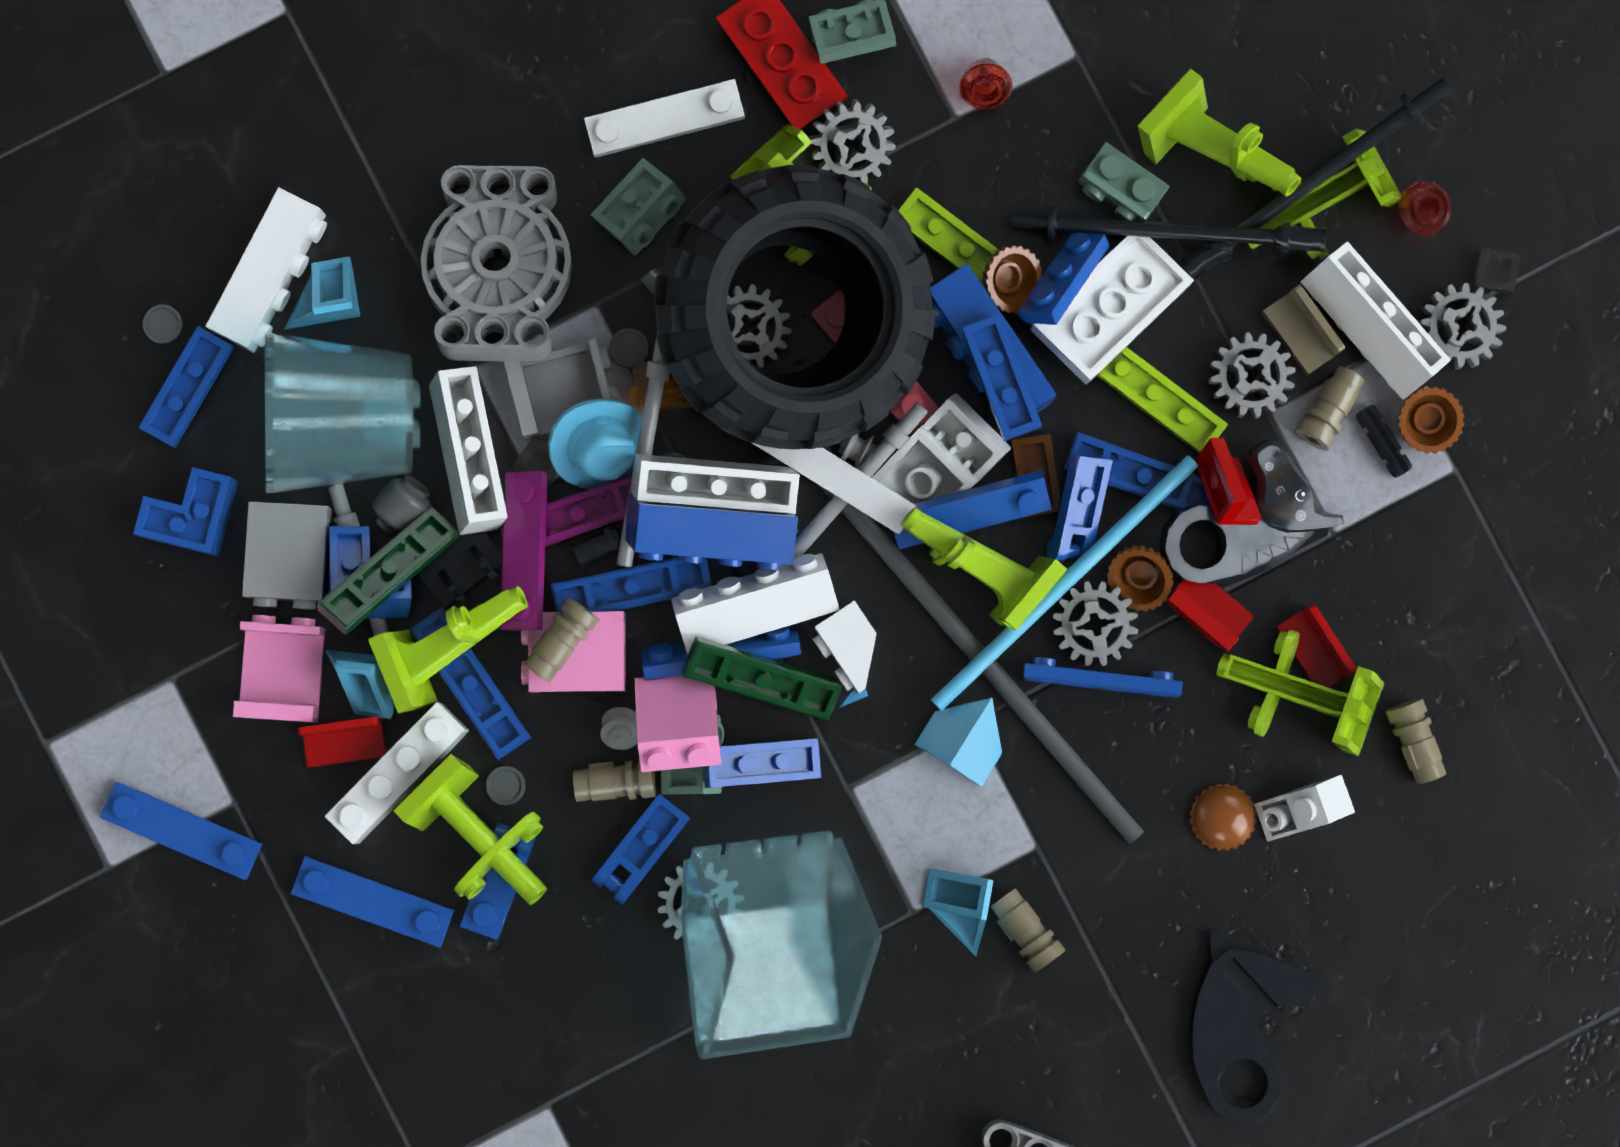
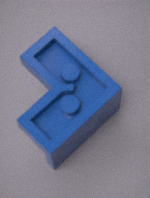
M192 467L182 505L143 496L133 534L144 539L219 557L238 481L230 476Z
M329 526L327 546L328 594L370 559L369 526ZM411 580L367 618H408L412 599Z

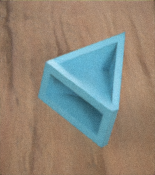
M350 256L311 263L312 273L284 330L360 317Z
M324 649L338 674L354 714L391 719L394 713V702L375 655Z
M992 698L946 708L942 711H935L914 745L979 786H982L1002 754Z
M930 868L923 907L929 908L976 957L987 919L993 880Z

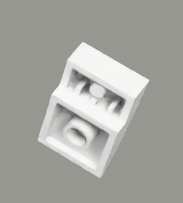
M955 393L910 437L911 439L904 447L898 450L881 467L872 479L915 504L972 489L1012 447L1006 441H1003V438Z

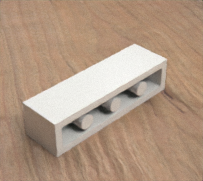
M278 187L205 327L253 353L258 346L263 347L266 344L273 329L269 324L275 312H282L290 298L291 292L287 290L294 276L299 278L307 266L309 257L306 256V253L311 243H318L324 234L327 222L323 221L326 215L321 208Z
M1348 241L1328 256L1301 281L1311 297L1323 307L1335 321L1338 328L1349 337L1361 351L1364 358L1369 360L1383 376L1387 384L1403 400L1451 360Z
M477 366L438 371L429 384L458 531L460 532L459 535L498 530L507 519V512Z
M635 454L631 493L637 501L795 514L800 474L791 467Z
M822 553L817 555L804 554L795 558L793 565L783 564L781 569L778 570L759 568L753 574L740 578L727 577L720 580L717 585L704 589H687L680 593L679 596L671 598L687 655L695 636L726 645L840 610Z
M436 702L324 817L352 844H359L470 730L444 704Z

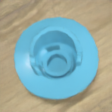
M595 399L572 406L561 414L551 429L548 450L549 459L554 470L567 483L586 489L631 475L641 427V415L633 406L620 400Z

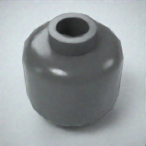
M405 475L403 478H390L372 502V508L377 515L375 519L376 524L389 534H394L396 531L402 532L431 507L428 498L430 495L429 490L410 475Z

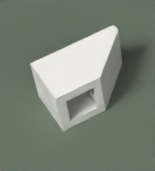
M853 601L815 626L818 635L813 638V641L825 658L832 655L840 666L835 671V674L847 691L854 688L857 694H859L866 688L876 632L857 603Z
M1342 775L1309 784L1254 804L1267 842L1332 823L1355 812Z

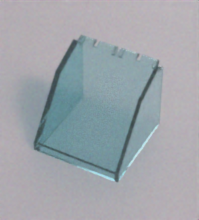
M830 830L804 833L801 835V845L797 846V835L765 838L763 850L761 849L759 839L731 842L726 844L725 855H721V844L693 847L690 859L683 860L681 925L695 1045L700 1060L851 1037L881 944L882 935L842 838L834 839L833 841Z

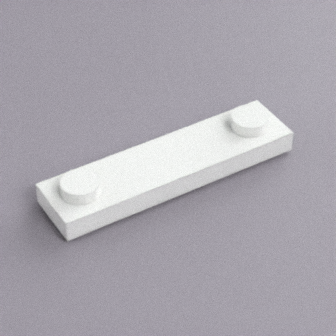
M732 79L584 119L593 154L597 158L743 120L745 115L736 81Z

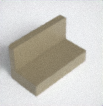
M1300 284L1261 312L1306 376L1345 349L1342 341Z

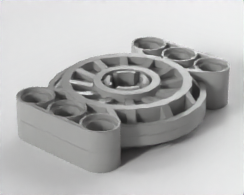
M452 166L445 171L441 179V186L448 208L432 224L424 240L421 254L424 284L432 303L443 316L438 320L434 329L438 348L444 357L454 361H541L552 350L549 325L545 319L562 302L569 287L572 272L568 239L562 225L550 211L554 208L558 199L554 176L546 168L538 166ZM464 184L470 187L463 194L451 192L457 185ZM497 185L509 187L505 193L500 195L490 192ZM541 185L548 188L542 195L530 193V190L535 186ZM549 226L554 229L560 240L553 239ZM495 249H501L503 257L510 260L508 265L499 271H491L484 268L483 266L486 261L495 256ZM432 253L434 256V267L431 270H429V262ZM564 256L565 263L562 274L559 272L558 260ZM433 287L441 288L444 296L443 302L434 292ZM457 331L464 334L463 338L457 343L444 341L445 337L451 332ZM492 332L504 335L501 341L494 344L485 342L484 338ZM530 333H540L543 335L542 340L537 344H527L523 341Z

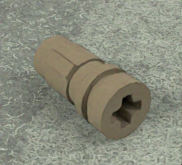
M1339 366L1332 378L1326 379L1314 398L1316 404L1313 408L1309 407L1304 414L1306 418L1301 419L1295 429V433L1308 444L1328 451L1336 439L1334 435L1339 434L1342 429L1341 421L1347 416L1357 400L1365 380L1353 370Z
M567 597L560 608L563 610L561 614L556 612L553 616L555 622L550 629L545 630L532 648L533 652L524 663L529 669L548 682H551L556 673L563 668L574 653L575 647L580 640L585 641L589 636L586 633L588 629L593 631L600 621L595 614L570 597Z
M1423 698L1396 705L1385 711L1389 723L1395 725L1392 729L1393 734L1400 738L1401 749L1408 768L1413 773L1416 784L1427 783L1447 774L1435 736L1432 735L1429 727L1432 723L1431 718L1424 714L1428 710Z
M633 760L625 761V765L615 766L614 762L589 764V769L573 771V787L577 802L618 799V797L628 796L629 800L637 799L638 795H641L642 798H651L657 795L655 771L641 772L640 760H638V764H634Z
M1016 888L990 906L999 918L997 923L1011 942L1015 940L1022 949L1019 951L1022 957L1027 956L1029 959L1026 963L1034 973L1066 951L1058 939L1056 941L1052 939L1054 933L1051 929L1047 931L1044 928L1040 918L1029 903L1022 898Z

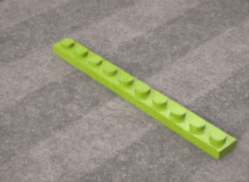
M916 187L898 210L911 226L910 232L912 236L956 270L968 263L984 287L982 279L985 263L988 262L989 256L999 249ZM1018 312V313H1014V314H1016L1018 317L1021 318L1019 312ZM1125 347L1096 375L1198 454H1200L1210 438H1218L1228 426V423L1128 347Z

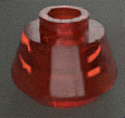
M981 58L973 61L967 67L959 84L962 99L968 105L977 109H991L1003 104L1011 95L1013 88L1012 78L1008 71L997 61L990 58Z
M1430 181L1414 183L1401 196L1399 203L1400 217L1405 226L1417 234L1429 235L1436 233L1447 224L1450 218L1451 202L1449 196L1436 183Z

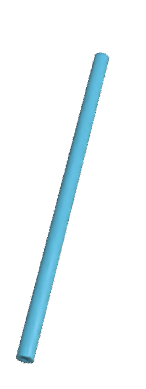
M1187 455L1068 568L1017 631L1012 627H1006L943 687L931 701L941 711L947 707L1198 467L1197 463Z

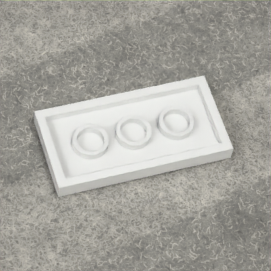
M1127 236L1097 264L1057 325L1034 324L1030 330L1087 385L1176 300L1194 280L1150 237Z

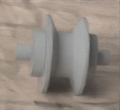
M858 433L840 441L838 444L841 446L838 453L842 455L841 459L845 461L849 458L855 461V468L858 469L876 448V445L872 444L874 435L864 440L859 437Z
M616 707L608 710L603 715L600 735L602 741L608 747L626 750L637 744L635 711L625 707Z

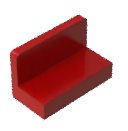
M1210 438L1195 462L1198 465L1197 471L1217 524L1257 525L1262 517L1240 460L1236 457H1231L1224 438Z
M1182 580L1168 596L1167 601H1164V603L1223 653L1229 651L1239 640L1238 636L1253 620V615L1217 584Z
M1315 604L1306 607L1275 627L1279 634L1281 631L1288 633L1289 630L1299 632V643L1294 658L1310 682L1329 688L1344 677L1356 673L1357 668Z
M381 717L298 728L299 736H303L307 768L382 758L387 753L384 724Z

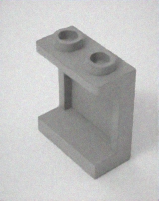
M595 337L589 338L586 343L551 351L541 361H503L521 432L526 441L550 435L552 426L561 414L576 404L595 399L620 400L616 383L608 384L604 370L612 368L606 345L598 347Z
M249 502L242 596L253 599V606L277 607V600L293 601L292 608L316 610L317 603L326 596L325 577L329 525L333 523V509L329 506Z

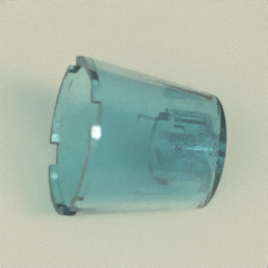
M265 333V359H273L265 360L266 493H280L411 473L413 448H420V424H418V419H413V408H420V384H418V380H413L411 354L283 334Z

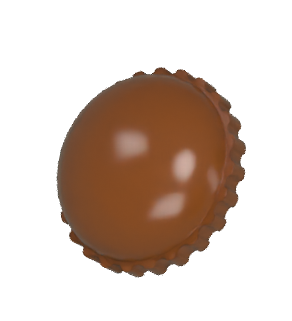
M1019 245L1002 246L1000 250H995V253L990 255L988 262L985 263L982 282L985 290L999 310L1007 313H1018V310L1043 276L1041 273L1042 267L1039 266L1040 261L1027 248Z
M1425 386L1424 389L1418 388L1416 392L1404 399V404L1400 406V413H1398L1399 422L1397 425L1400 427V434L1404 436L1403 440L1406 443L1408 442L1411 448H1416L1418 452L1424 451L1426 454H1429V452L1436 454L1438 451H1445L1447 447H1452L1453 442L1458 441V436L1462 434L1461 429L1464 426L1463 418L1465 415L1462 413L1463 407L1458 403L1459 400L1456 397L1454 398L1451 392H1446L1444 388L1438 389L1437 386L1432 388Z
M1133 545L1132 548L1126 547L1124 551H1119L1117 556L1113 557L1112 563L1108 567L1107 584L1110 586V592L1116 586L1121 589L1118 596L1120 601L1130 597L1132 602L1127 607L1128 609L1147 612L1148 609L1155 610L1157 606H1162L1163 601H1167L1174 583L1172 580L1173 572L1170 571V565L1167 564L1166 558L1160 555V552L1153 551V548H1145L1143 545L1141 547Z
M1220 783L1216 786L1211 785L1207 790H1202L1201 794L1195 797V802L1191 804L1192 810L1189 812L1191 817L1189 824L1192 826L1191 831L1195 833V838L1200 840L1203 846L1207 845L1208 849H1216V851H1229L1231 848L1236 849L1238 845H1243L1245 840L1251 837L1250 834L1255 830L1254 824L1257 822L1255 819L1257 812L1254 810V803L1250 801V796L1246 795L1244 790H1239L1237 786H1230L1228 783L1225 785Z

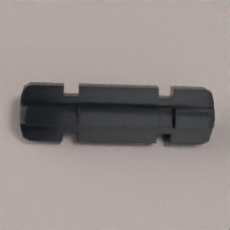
M1369 405L1356 414V419L1363 429L1367 428L1368 433L1366 435L1381 459H1386L1388 462L1386 467L1394 478L1400 477L1411 470L1412 464L1406 454L1402 455L1399 451L1402 448L1387 423L1381 422L1380 418H1382V415L1377 407Z

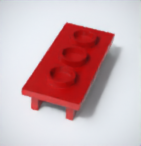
M741 0L716 17L717 22L791 126L802 130L824 114L823 110L825 108L831 110L837 105L838 101L842 102L848 98V95L826 64H820L816 50L780 0Z

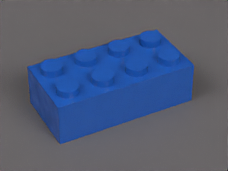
M968 263L930 287L932 310L936 311L934 328L942 327L947 335L948 340L945 341L948 350L957 361L963 358L970 371L967 377L979 394L984 391L961 329L964 326L1000 314L1037 413L1052 403L1057 394Z
M628 492L624 539L634 552L639 553V558L646 560H663L664 554L679 556V561L697 564L702 563L703 558L718 559V564L738 567L742 566V561L757 562V567L778 570L781 569V564L793 565L798 517L791 513L637 501L633 494Z

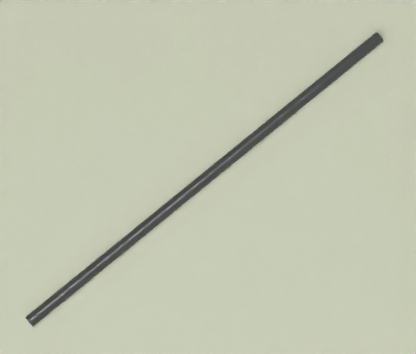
M656 268L652 269L641 279V282L653 295L656 276H659ZM818 485L829 499L834 496L833 493ZM848 503L841 511L842 514L965 656L972 661L985 647L898 549L874 519ZM995 660L981 674L1128 844L1135 841L1144 832Z

